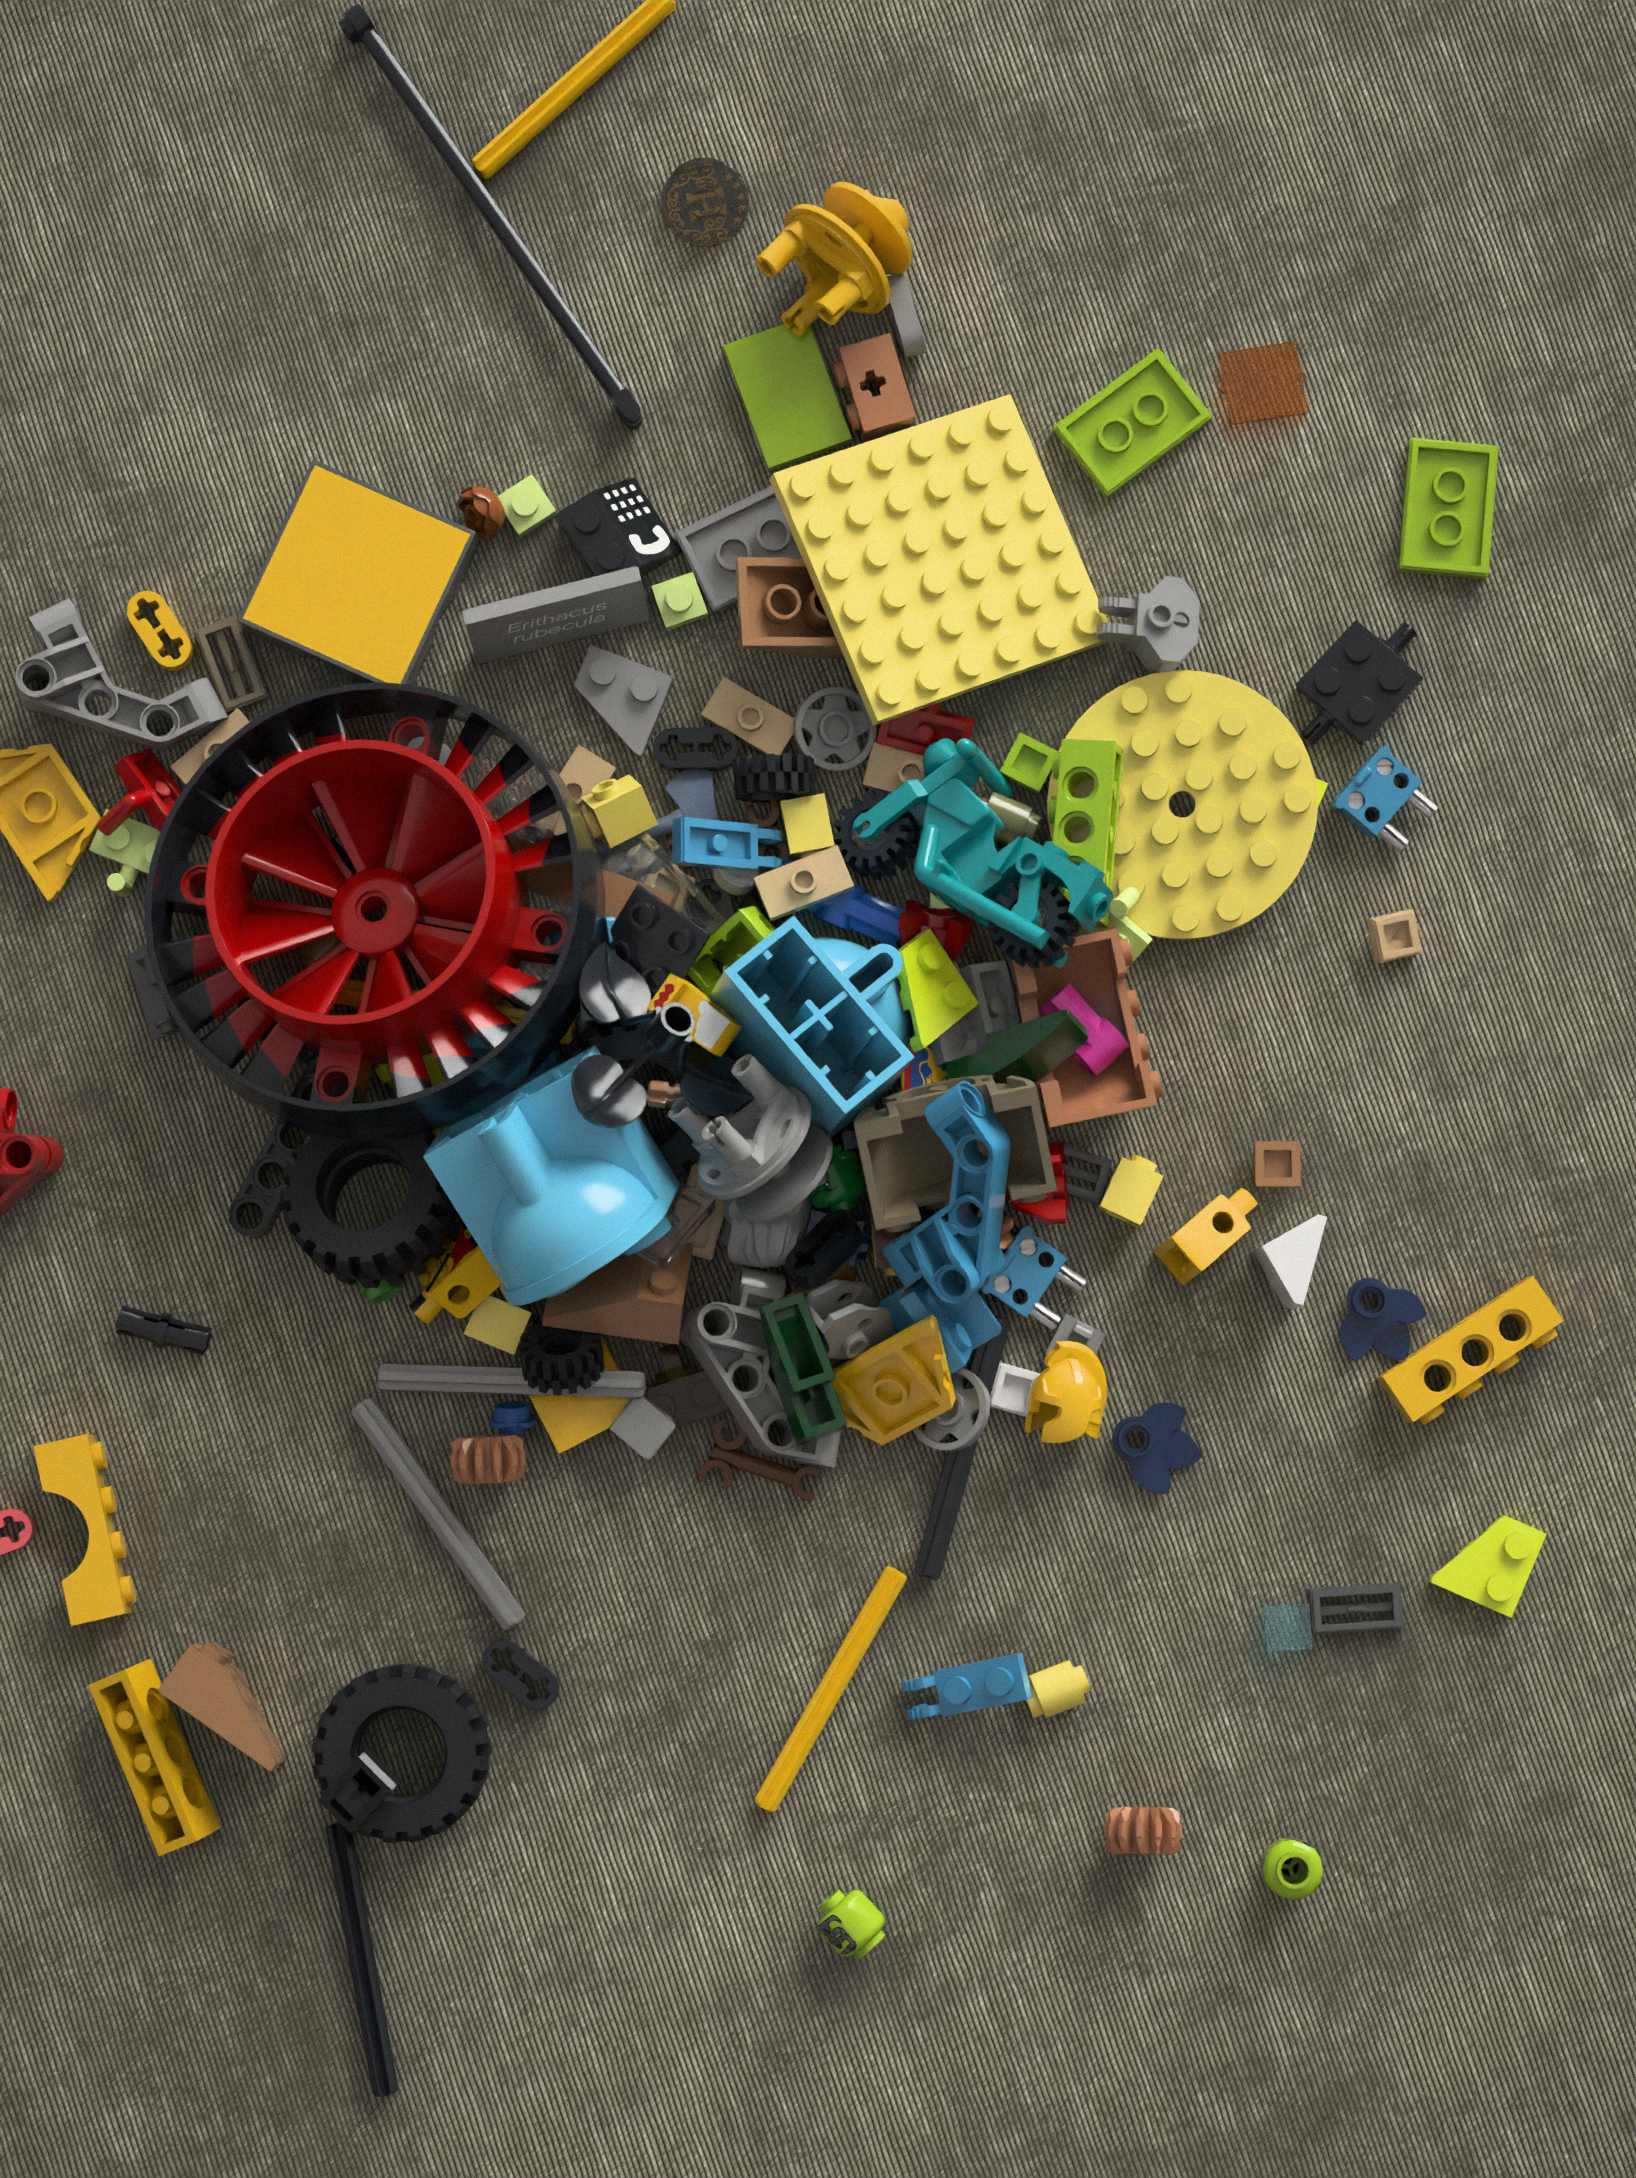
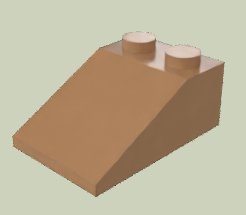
M737 557L735 559L740 648L815 659H845L802 558Z
M659 1239L634 1254L626 1256L622 1253L567 1291L554 1297H547L542 1326L678 1345L689 1287L693 1243Z
M215 1641L189 1645L157 1691L271 1772L281 1767L286 1761V1757L240 1669L231 1663L234 1655Z

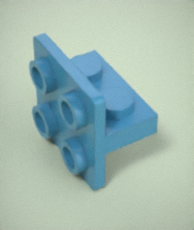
M921 1277L907 1288L905 1286L900 1287L882 1298L879 1306L886 1307L890 1312L897 1333L934 1314L938 1320L950 1375L966 1366L974 1349L998 1336L1002 1330L1001 1325L978 1292L960 1304H948L935 1294L924 1277Z

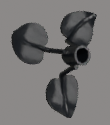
M606 942L595 949L587 959L578 981V996L583 1009L592 1019L604 1025L612 1024L619 1019L625 1027L651 1022L646 1027L648 1046L625 1071H623L621 1065L615 1059L606 1055L588 1056L577 1065L572 1074L571 1087L577 1110L585 1120L605 1128H617L634 1121L642 1113L646 1105L647 1093L640 1083L630 1077L654 1051L670 1053L678 1047L677 1068L685 1073L680 1082V1089L685 1099L697 1111L712 1117L725 1116L754 1100V1096L732 1074L731 1070L736 1061L724 1053L722 1057H719L699 1044L688 1048L689 1044L693 1041V1037L690 1034L695 1028V1018L688 1007L681 1003L671 1002L663 1008L657 1006L652 1012L646 1013L648 1011L647 1006L651 1002V992L643 977L631 965L618 957Z

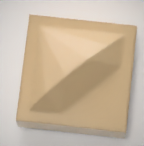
M1406 909L1367 919L1375 963H1384L1422 953L1414 909Z

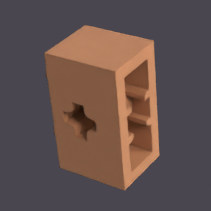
M887 333L839 347V362L832 365L839 389L847 388L852 403L845 405L851 430H860L862 440L866 442L915 426L914 410L891 334ZM873 381L875 388H880L878 396L872 397L871 392L865 390L867 382Z

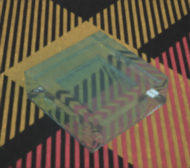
M1309 1603L1262 1606L1266 1652L1313 1649Z

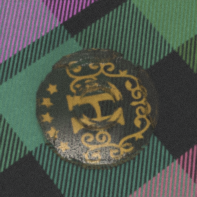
M695 158L679 165L672 172L673 175L668 178L662 190V214L669 230L681 241L695 247H716L730 241L743 228L749 214V192L742 176L735 169L733 170L730 166L715 158Z

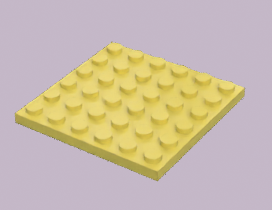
M1011 394L775 472L769 478L873 726L1109 642L1098 639L1096 635L1097 626L1108 623L1105 614L1099 613L1098 597Z

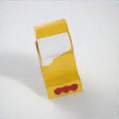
M671 973L647 1006L651 1011L657 1006L663 1008L671 1002L681 1003L688 1007L695 1018V1028L690 1034L693 1037V1041L719 1057L723 1056L742 1029V1025L728 1015L727 1011L690 982Z

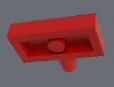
M942 702L881 723L876 743L924 755L926 749L932 743L938 742L943 738L954 741L955 746L960 739L966 738L970 740L975 719L942 711Z
M151 748L124 756L113 767L130 793L125 795L97 822L99 831L104 835H111L136 810L142 808L149 816L151 824L161 832L181 790Z

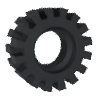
M784 753L781 755L767 754V756L752 755V758L742 757L733 762L734 798L736 800H741L742 802L752 801V803H769L770 800L777 802L816 795L814 758L811 756H803L801 754L791 756Z
M542 1319L539 1320V1328L532 1324L527 1328L528 1334L523 1333L521 1335L519 1350L523 1378L525 1381L528 1380V1386L532 1389L538 1386L539 1392L544 1394L549 1389H553V1395H562V1389H568L569 1394L577 1393V1386L580 1385L584 1390L591 1387V1380L597 1382L601 1378L600 1372H604L601 1334L542 1326Z

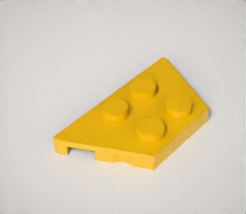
M51 743L29 746L27 749L19 750L13 748L0 750V830L46 900L51 904L58 898L98 829L97 822L102 817Z
M934 1314L860 1353L857 1357L851 1358L833 1368L836 1378L831 1383L846 1419V1427L859 1430L863 1436L882 1446L952 1409L956 1400L938 1320Z

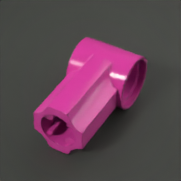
M1068 983L1039 1010L1046 1016L1069 1009L1086 1027L1089 1038L1073 1055L1091 1075L1097 1077L1129 1048V1044L1122 1034L1106 1018H1100L1072 985Z

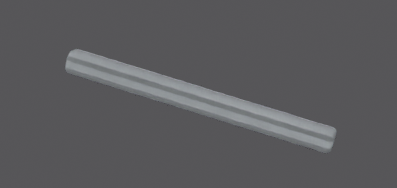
M384 1363L380 1365L377 1375L379 1389L383 1391L640 1399L644 1397L646 1390L645 1374L641 1371L604 1370V1372H600L601 1378L597 1382L591 1380V1387L584 1390L579 1385L577 1386V1393L569 1394L568 1389H562V1395H553V1389H549L546 1394L539 1392L538 1386L532 1389L528 1386V1380H524L522 1368Z
M370 1397L357 1404L351 1411L352 1416L502 1629H511L521 1622L525 1617V1612L376 1401Z

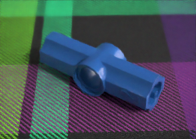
M786 858L782 866L793 861ZM854 884V890L805 908L813 912L812 916L848 932L852 929L895 947L900 936L898 927L901 912H908L899 906L867 894L866 889Z

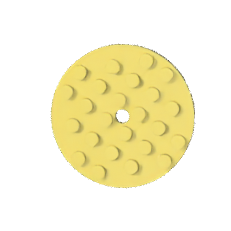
M1178 670L1149 674L1118 686L1101 697L1077 720L1065 739L1116 741L1124 751L1112 892L1115 896L1111 903L1124 889L1128 887L1135 888L1139 893V900L1126 916L1148 935L1160 939L1196 940L1230 932L1262 915L1289 889L1306 861L1316 829L1318 796L1315 774L1308 752L1293 725L1277 707L1255 690L1230 678L1202 671ZM1053 768L1047 798L1048 823L1052 841L1054 824L1049 821V802L1052 796L1057 797L1058 779L1053 777ZM1088 779L1080 782L1075 789V798L1082 799L1088 797L1093 792L1094 780ZM1179 792L1189 794L1195 801V809L1187 817H1177L1169 809L1171 798ZM1080 824L1075 827L1071 834L1072 843L1085 841L1090 834V825Z

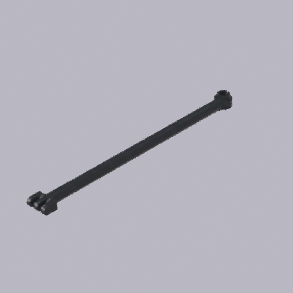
M356 4L344 12L345 18L338 23L345 36L352 45L358 41L363 43L612 402L614 410L625 426L631 430L638 429L642 424L641 410L638 403L627 387L624 388L381 38L364 9L359 4Z

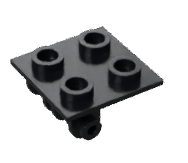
M637 884L610 929L613 942L609 943L607 934L602 943L606 942L612 950L615 948L616 955L631 965L643 977L650 989L652 1000L670 973L685 979L711 934L706 931L708 925L703 920L692 916L691 919L687 918L642 885Z

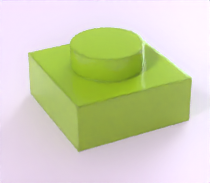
M1020 732L1000 773L1005 778L1039 795L1053 768L1054 754L1058 751Z

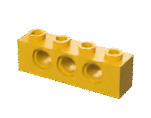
M1534 1276L1526 1277L1408 1356L1405 1360L1377 1377V1379L1407 1423H1412L1419 1419L1422 1425H1425L1445 1411L1441 1403L1455 1394L1462 1400L1482 1387L1483 1384L1479 1380L1481 1376L1492 1369L1495 1370L1497 1375L1501 1374L1520 1361L1516 1354L1529 1344H1532L1536 1350L1555 1338L1558 1334L1554 1327L1564 1320ZM1506 1315L1514 1317L1520 1324V1334L1514 1341L1506 1340L1499 1331L1500 1321ZM1469 1340L1477 1342L1483 1350L1482 1361L1477 1366L1468 1365L1462 1358V1347ZM1430 1366L1441 1368L1446 1376L1445 1385L1438 1392L1430 1390L1424 1382L1425 1371Z
M150 1658L88 1685L158 1856H162L219 1830L221 1826L169 1700L157 1691L162 1684Z

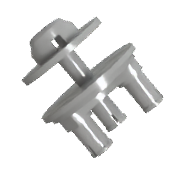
M747 1054L734 1064L731 1072L754 1096L753 1101L737 1109L736 1113L732 1116H719L715 1119H710L707 1115L693 1108L685 1097L682 1096L672 1104L671 1108L673 1110L668 1112V1117L693 1140L691 1145L700 1153L697 1179L699 1186L707 1195L718 1200L736 1198L738 1209L748 1219L753 1221H767L781 1215H796L799 1213L805 1198L816 1187L827 1182L826 1171L832 1158V1141L821 1128L810 1125L812 1108L806 1095L795 1087L782 1085L754 1056Z

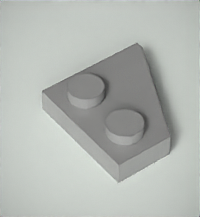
M590 644L574 683V689L595 709L610 729L614 730L630 748V751L636 757L642 759L674 678Z

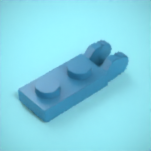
M690 817L672 819L673 865L737 871H771L782 866L781 858L758 856V843L773 845L782 842V831L758 828V824Z
M1023 1653L933 1671L932 1675L901 1681L903 1692L908 1691L910 1693L936 1685L939 1703L929 1705L924 1703L908 1709L909 1720L942 1714L944 1717L1032 1698Z

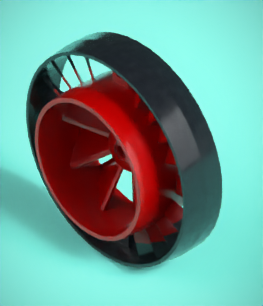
M362 683L323 689L295 698L269 710L245 725L221 744L199 767L171 808L158 837L149 867L145 892L144 921L147 949L152 970L164 1002L193 1051L233 1092L269 1116L308 1132L343 1139H396L440 1129L482 1111L510 1093L550 1056L568 1032L580 1011L578 996L579 977L587 959L603 942L605 887L596 843L582 810L559 774L544 756L521 735L485 710L461 698L434 689L409 684ZM394 713L388 742L364 739L346 740L344 720L372 714ZM448 718L466 723L445 765H441L439 759ZM313 731L318 746L302 751L297 738ZM492 734L510 743L512 747L474 791L460 779ZM424 737L422 744L418 748L411 749L407 747L412 739ZM268 756L275 767L263 775L256 765ZM532 766H535L546 780L547 785L495 820L485 805ZM229 791L239 798L232 809L221 802ZM320 805L357 871L356 874L352 875L313 816L312 810ZM561 810L567 829L566 833L516 852L507 835ZM199 833L215 840L208 864L186 861ZM572 861L573 899L571 913L530 908L524 870ZM261 872L333 899L331 909L253 898L251 892L257 875ZM205 886V897L199 898V893ZM387 907L386 914L381 920L370 922L371 914L376 909ZM173 912L207 917L211 933L171 941ZM428 925H435V926H441V927H447V928H453V929H459V930H465V931H472V932H471V933H466V932H460V931H454V930H449V929H443V928H438V927H433V926H428ZM562 931V937L557 944L544 946V940L549 933ZM334 934H337V937L342 941V943L269 995L251 972L250 963ZM404 956H407L426 985L425 988L413 994L399 961ZM358 959L369 961L358 1014L328 1015ZM520 961L555 965L548 982L517 970ZM224 965L227 966L228 969L178 992V983ZM503 995L528 1011L518 1025L495 1008V1005ZM245 997L249 998L248 1001L201 1039L199 1038L197 1031ZM274 1022L276 1024L240 1074L235 1072L233 1068ZM471 1029L474 1030L490 1050L479 1061L462 1038ZM302 1046L319 1054L309 1101L279 1093ZM433 1053L445 1080L432 1086L422 1057ZM389 1064L393 1099L365 1103L373 1065ZM349 1080L347 1091L339 1097H332L335 1085L341 1081Z

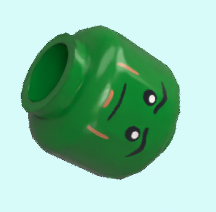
M841 1144L833 1146L832 1158L826 1171L827 1182L816 1187L809 1194L815 1207L820 1209L830 1207L832 1212L835 1210H849L859 1206L856 1197L863 1194L867 1189L865 1176L855 1152L843 1150Z

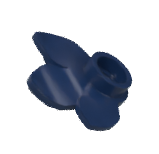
M1375 1278L1361 1279L1355 1282L1347 1293L1346 1305L1349 1313L1340 1325L1342 1346L1346 1354L1353 1361L1361 1359L1371 1347L1385 1357L1405 1360L1410 1346L1407 1324L1424 1318L1427 1315L1425 1308L1419 1298L1406 1289H1389L1382 1281ZM1365 1292H1370L1376 1297L1377 1302L1373 1309H1366L1361 1304V1296Z
M1165 1402L1152 1405L1141 1417H1128L1120 1421L1112 1434L1114 1450L1121 1458L1129 1461L1133 1480L1146 1490L1157 1494L1169 1493L1171 1484L1169 1469L1175 1470L1187 1467L1201 1458V1452L1194 1440L1185 1432L1179 1430L1185 1416V1408L1176 1404ZM1135 1430L1141 1433L1143 1442L1140 1447L1131 1448L1127 1444L1126 1437L1130 1431Z

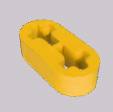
M142 591L135 594L127 605V616L153 658L162 668L169 671H179L187 667L194 656V647L164 599L152 591ZM146 602L151 607L159 605V608L155 611V616L161 625L155 629L146 618L139 621L137 619L142 614L140 606ZM167 633L175 644L183 642L184 644L179 648L181 656L175 660L170 655L162 657L161 654L166 651V647L159 637Z

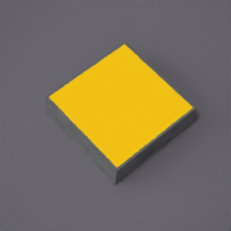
M313 459L237 621L244 632L300 657H307L327 663L342 672L349 679L360 684L380 682L414 685L432 648L438 622L448 606L454 601L480 545L477 533Z

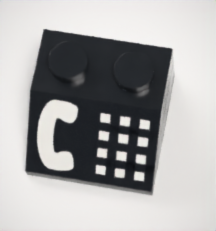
M634 477L596 489L556 514L559 527L591 577L636 566L639 568L642 578L681 554L680 548Z

